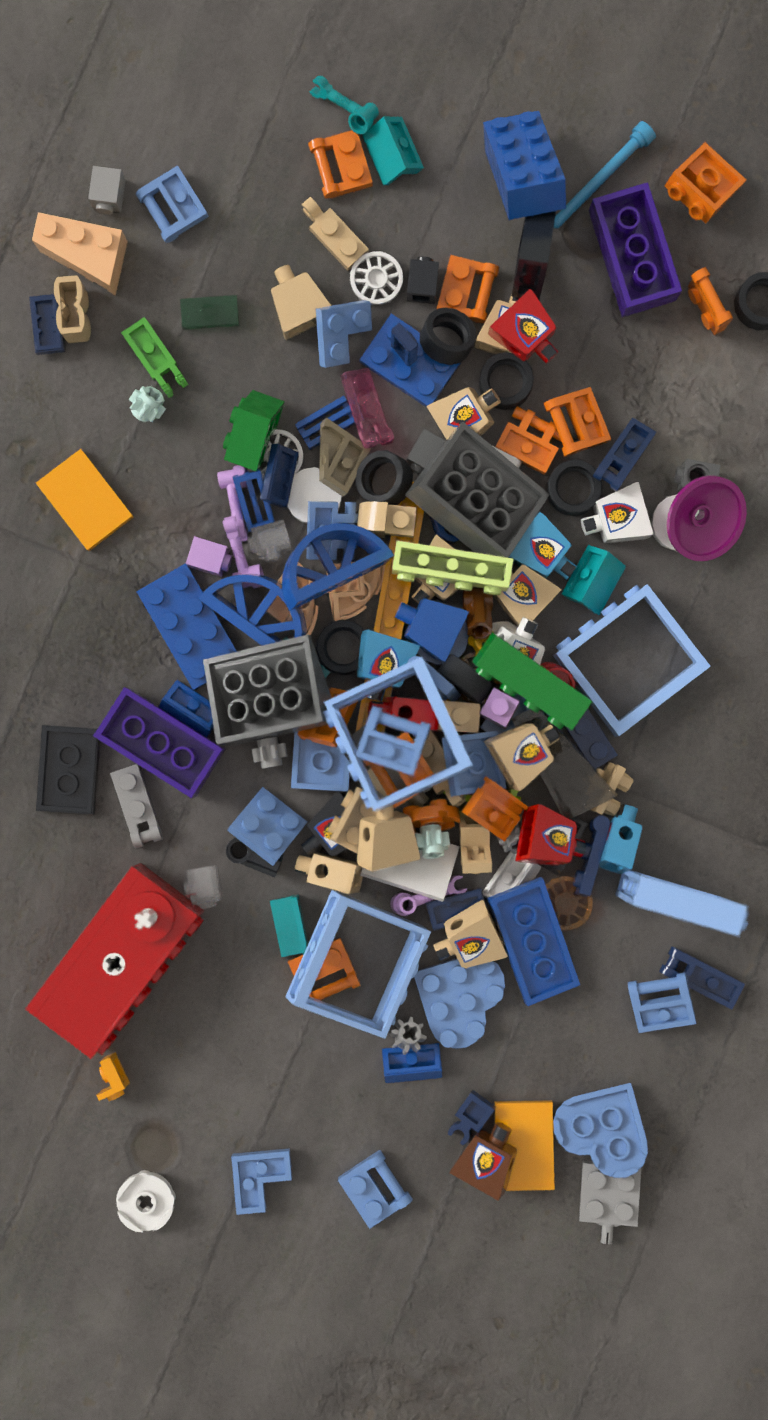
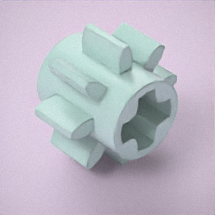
M142 386L140 390L135 389L129 398L132 402L130 406L132 414L143 422H153L155 418L159 419L166 410L162 406L165 401L162 393L151 386Z
M437 824L420 827V833L415 834L418 850L422 851L423 858L434 859L444 856V850H447L450 845L449 832H442L441 826Z

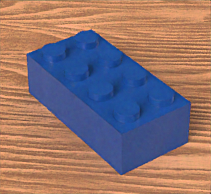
M528 111L520 115L505 118L498 117L483 122L485 152L508 219L513 220L566 209L565 177L540 112Z

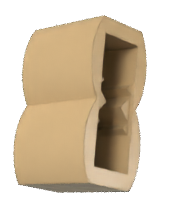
M77 275L57 277L54 283V296L59 305L56 312L57 327L68 343L88 342L91 334V324L86 315L89 306L88 293Z

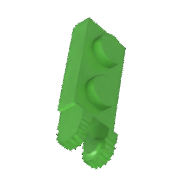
M145 317L121 332L152 379L158 382L168 398L174 395L173 390L164 381L162 376L170 370L180 386L184 388L188 385L176 367L178 366Z

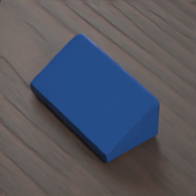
M176 680L162 698L159 707L208 737L214 728L210 701Z
M439 1043L420 1045L421 1049L417 1053L411 1048L406 1055H403V1049L399 1047L382 1049L385 1083L442 1078Z

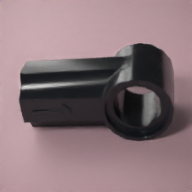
M237 838L229 841L225 851L230 861L240 863L274 878L276 877L285 854H282L272 866L248 846H246L247 854L245 857L239 858L235 856L232 850L233 845L241 841Z

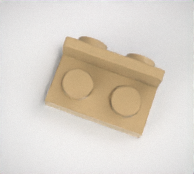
M359 787L354 792L351 790L347 792L341 804L345 807L341 818L335 816L328 828V832L332 833L329 838L331 841L358 854L361 819L376 815L372 807L367 809L360 795L363 789Z

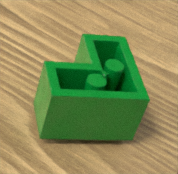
M252 390L246 398L242 397L239 406L233 408L229 422L233 424L231 433H227L223 443V449H226L224 460L257 471L264 462L270 437L278 427L285 401Z

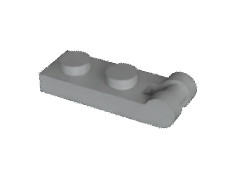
M135 764L110 773L134 848L143 847L144 843L152 840L154 842L163 840L162 831L140 766ZM147 821L149 830L140 832L138 824Z

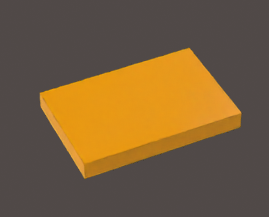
M82 449L78 450L36 482L37 486L87 551L92 550L134 518Z
M552 1100L494 1101V1106H496L494 1110L495 1124L500 1122L512 1129L506 1143L517 1149L506 1191L555 1190Z

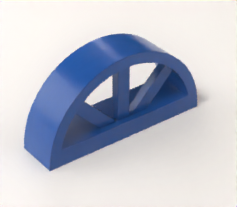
M335 523L315 529L301 540L289 556L284 567L282 591L289 612L385 565L394 554L378 536L360 526ZM321 541H347L339 570L336 569ZM312 545L328 575L298 566L299 558L307 547ZM356 545L369 554L351 564ZM297 576L313 581V583L298 589Z
M240 574L226 577L212 584L198 598L262 646L282 641L273 634L275 632L295 630V638L307 635L306 620L301 606L290 611L293 621L268 625L259 624V621L277 596L285 603L282 584L270 577L258 574ZM242 582L256 583L270 589L252 617L248 616ZM233 584L236 606L218 594V592Z

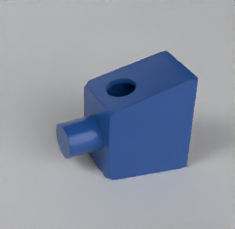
M421 599L416 609L401 602L394 618L409 624L404 634L405 638L414 644L420 645L419 648L437 661L446 662L469 612L429 599Z

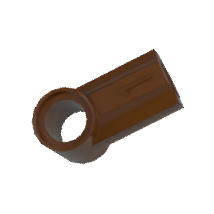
M472 587V591L463 590V610L469 612L466 618L467 635L472 636L474 640H483L492 633L491 612L493 610V595L483 593L484 588Z

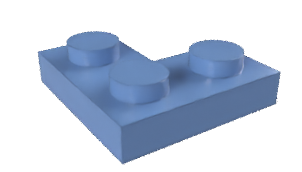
M362 300L316 308L319 363L321 367L327 368L350 363L348 335L372 330L370 301Z
M290 1148L232 1154L236 1215L266 1212L264 1183L292 1180Z

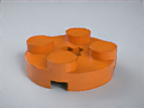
M444 799L433 800L430 802V806L419 807L412 805L403 808V813L411 818L414 833H416V828L425 825L437 824L441 826V831L455 827L454 821L457 823L461 822L459 809L456 806L447 805V800Z

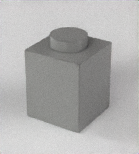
M93 166L88 200L93 209L98 213L111 215L113 212L121 213L126 182L121 169Z

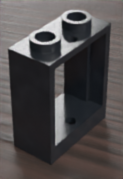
M556 211L525 217L517 256L512 297L521 298L531 289L540 301L549 262Z

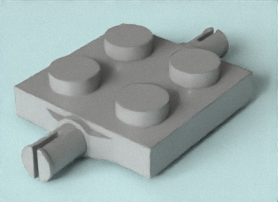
M582 1161L579 1221L601 1225V1243L606 1244L608 1233L607 1242L608 1244H613L614 1227L620 1225L638 1227L641 1168L637 1173L626 1178H613L603 1175L594 1166L593 1161Z

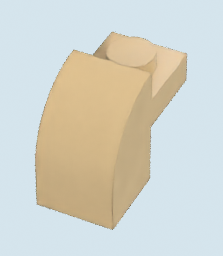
M362 502L359 504L357 526L369 530L380 538H385V535L413 538L417 507L388 505L387 502Z
M459 811L461 820L459 823L460 860L463 874L491 873L490 831L462 811Z

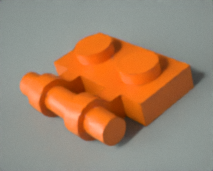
M517 406L512 417L521 421L519 427L508 422L495 447L516 457L522 464L545 475L559 449L549 443L551 438L553 437L562 442L553 421L549 423L535 416L536 412L530 409L525 411ZM529 425L543 432L542 438L527 432Z

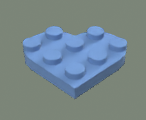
M455 958L420 969L414 977L429 1027L434 1037L444 1047L454 1049L466 1048L477 1042L484 1035L486 1025L485 1011L501 1001L505 988L504 974L495 961L462 968L458 959Z
M631 1083L574 1096L564 1101L556 1110L553 1127L558 1143L569 1153L590 1155L594 1166L603 1175L613 1178H626L637 1173L644 1165L648 1154L647 1139Z

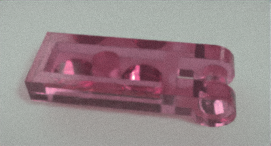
M369 368L344 372L340 377L363 447L368 449L376 447L379 443L383 446L392 444L394 435L387 426Z

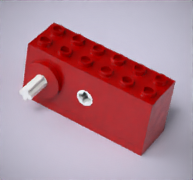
M142 863L132 866L25 1010L90 1059L97 1053L103 1055L118 1037L114 1034L115 1030L117 1029L120 1032L135 1014L131 1010L132 1007L138 1008L152 991L148 987L150 983L156 984L170 966L166 964L167 960L170 958L173 961L187 944L183 940L185 936L191 937L203 923L204 919L200 916L204 910Z

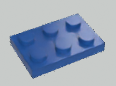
M392 313L359 360L362 365L426 408L429 404L436 401L461 364L447 365L431 359L424 352L420 344V332ZM398 323L406 331H409L418 342L417 361L411 366H407L391 347V329Z

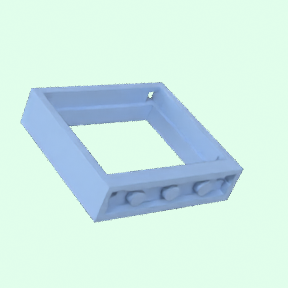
M648 584L641 589L638 585L634 586L624 594L627 600L619 606L613 602L601 611L604 616L596 623L592 619L578 629L581 635L573 641L570 637H567L555 646L558 652L553 655L560 666L573 676L575 685L580 692L592 701L590 705L615 737L623 734L711 667ZM644 598L693 663L617 720L568 655Z
M422 657L324 702L328 709L323 712L330 728L335 726L338 731L339 737L335 738L342 755L348 753L352 762L347 765L353 780H360L364 791L360 792V795L367 809L372 807L373 811L379 812L473 768ZM417 674L458 763L380 799L363 760L356 757L358 749L340 710Z
M632 870L621 874L615 896L634 906L737 936L740 935L741 930L746 929L748 913L746 912L747 906Z
M332 889L286 994V998L297 1007L385 1039L391 1025H395V1015L399 1006L404 1003L407 997V987L410 980L417 974L418 962L422 952L428 948L426 943L431 931L418 923ZM347 907L410 931L372 1020L309 996Z

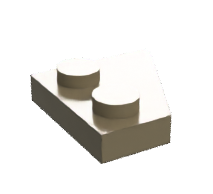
M327 417L320 424L319 481L343 497L351 488L357 476L360 463L367 457L371 448Z

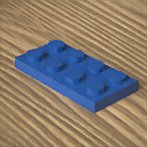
M186 563L136 591L194 691L207 684L204 659L237 652L214 610L198 599L203 591Z
M536 878L487 898L524 1003L527 1006L580 985L543 878Z

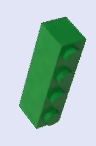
M493 632L472 661L478 666L476 670L478 674L488 681L493 677L500 681L502 684L499 688L512 697H515L517 693L526 699L523 703L525 706L537 714L540 710H543L550 715L547 720L561 730L564 725L573 730L592 703L588 697Z

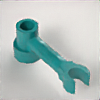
M319 75L312 80L313 83L320 87L315 86L309 91L313 97L324 100L328 99L351 113L348 123L352 131L357 134H364L372 127L373 121L379 115L378 107L375 104L369 102L362 107L334 90L333 86L323 76Z

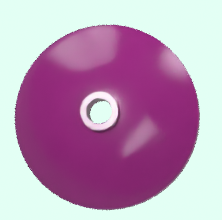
M714 475L697 478L683 487L674 498L667 516V534L674 549L684 557L694 561L712 560L731 549L739 539L746 522L747 507L743 493L732 481Z

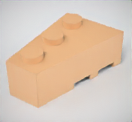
M38 212L32 241L38 250L67 268L80 273L91 282L104 287L108 292L116 296L128 242L123 231Z

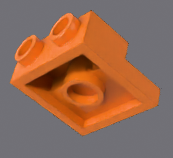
M705 142L673 172L664 186L668 189V195L672 200L681 201L689 208V214L693 219L702 220L706 224L743 186L747 179Z

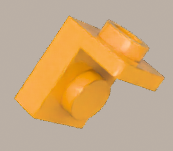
M116 1052L105 1056L100 1061L99 1071L105 1083L109 1082L110 1086L101 1090L96 1095L99 1101L106 1097L108 1101H112L124 1095L123 1089L130 1083Z

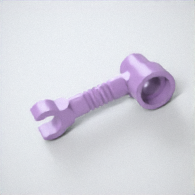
M237 465L233 466L231 470L218 472L217 476L220 488H227L232 512L231 516H236L241 541H247V529L233 476L243 475L245 472H248V469ZM246 481L240 482L242 488L247 487Z
M236 516L224 518V529L232 547L238 570L232 576L240 574L264 575L260 564L248 566L244 549L242 548ZM242 582L243 588L251 586L254 589L263 587L256 583Z
M454 875L450 878L446 895L453 893L461 894L467 891V888L459 890L454 888V882L463 878V876ZM400 892L392 897L390 905L394 913L407 916L413 913L417 906L435 899L419 894L410 895ZM407 900L408 907L404 910L402 905Z

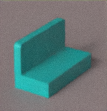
M384 116L363 134V139L383 185H390L402 174H417L424 168L402 117Z
M588 545L561 595L571 601L584 605L594 614L600 615L626 566L609 551Z
M299 894L270 900L281 957L300 953L304 955L308 946V938Z

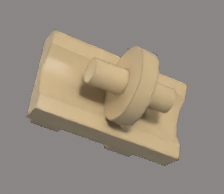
M607 762L603 770L600 768L596 769L593 777L584 774L582 779L589 783L584 792L589 795L584 807L601 815L604 813L615 816L620 808V802L611 798L616 788L627 792L633 783V779L625 773L626 769L620 765Z

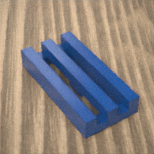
M345 396L340 397L295 424L309 450L320 445V436L313 440H310L309 436L320 431L321 422L306 431L304 428L337 408L343 406L344 409L328 417L329 420L335 422L348 415L349 419L338 425L344 430L358 422V418L347 403Z
M260 469L250 473L245 472L243 475L233 476L248 532L276 525L270 503L263 501L268 520L263 521L252 483V479L257 478L260 492H262L264 480ZM246 481L258 523L252 524L240 482Z

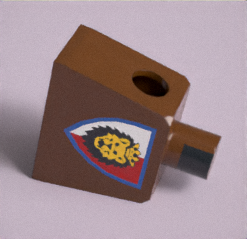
M496 1122L491 1134L485 1130H480L452 1167L450 1174L499 1201L507 1190L517 1154V1149L506 1143L512 1129L503 1123Z

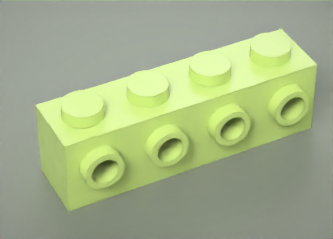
M397 541L392 574L397 575V579L401 581L414 582L415 578L426 579V584L443 586V583L446 582L455 584V589L472 591V587L484 588L483 593L501 595V591L506 592L509 588L513 559Z

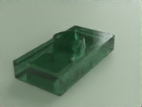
M237 295L180 299L183 330L239 326Z

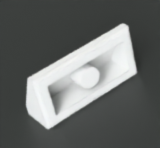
M510 851L483 890V896L488 898L533 880L540 871L541 866L532 863L516 862L517 853Z

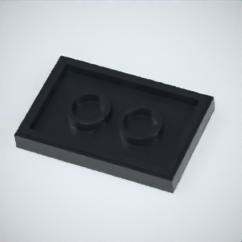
M42 725L36 811L95 814L100 740L93 735L97 729Z

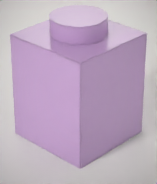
M194 536L186 565L190 568L222 577L223 571L228 572L232 555H229L230 550L227 546Z
M493 688L480 712V716L506 730L520 701Z

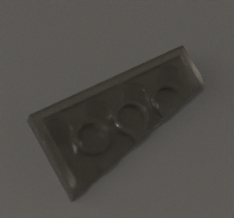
M529 709L512 718L515 727L526 723L534 724L538 731H541L547 726L552 725L557 731L560 739L548 747L554 760L540 775L562 816L572 819L617 797L618 794L561 729L547 720L549 716L546 712L540 710L537 714Z

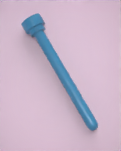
M640 121L632 129L630 140L566 204V209H562L556 214L554 228L561 227L637 148L647 147L656 138L654 130L646 122Z

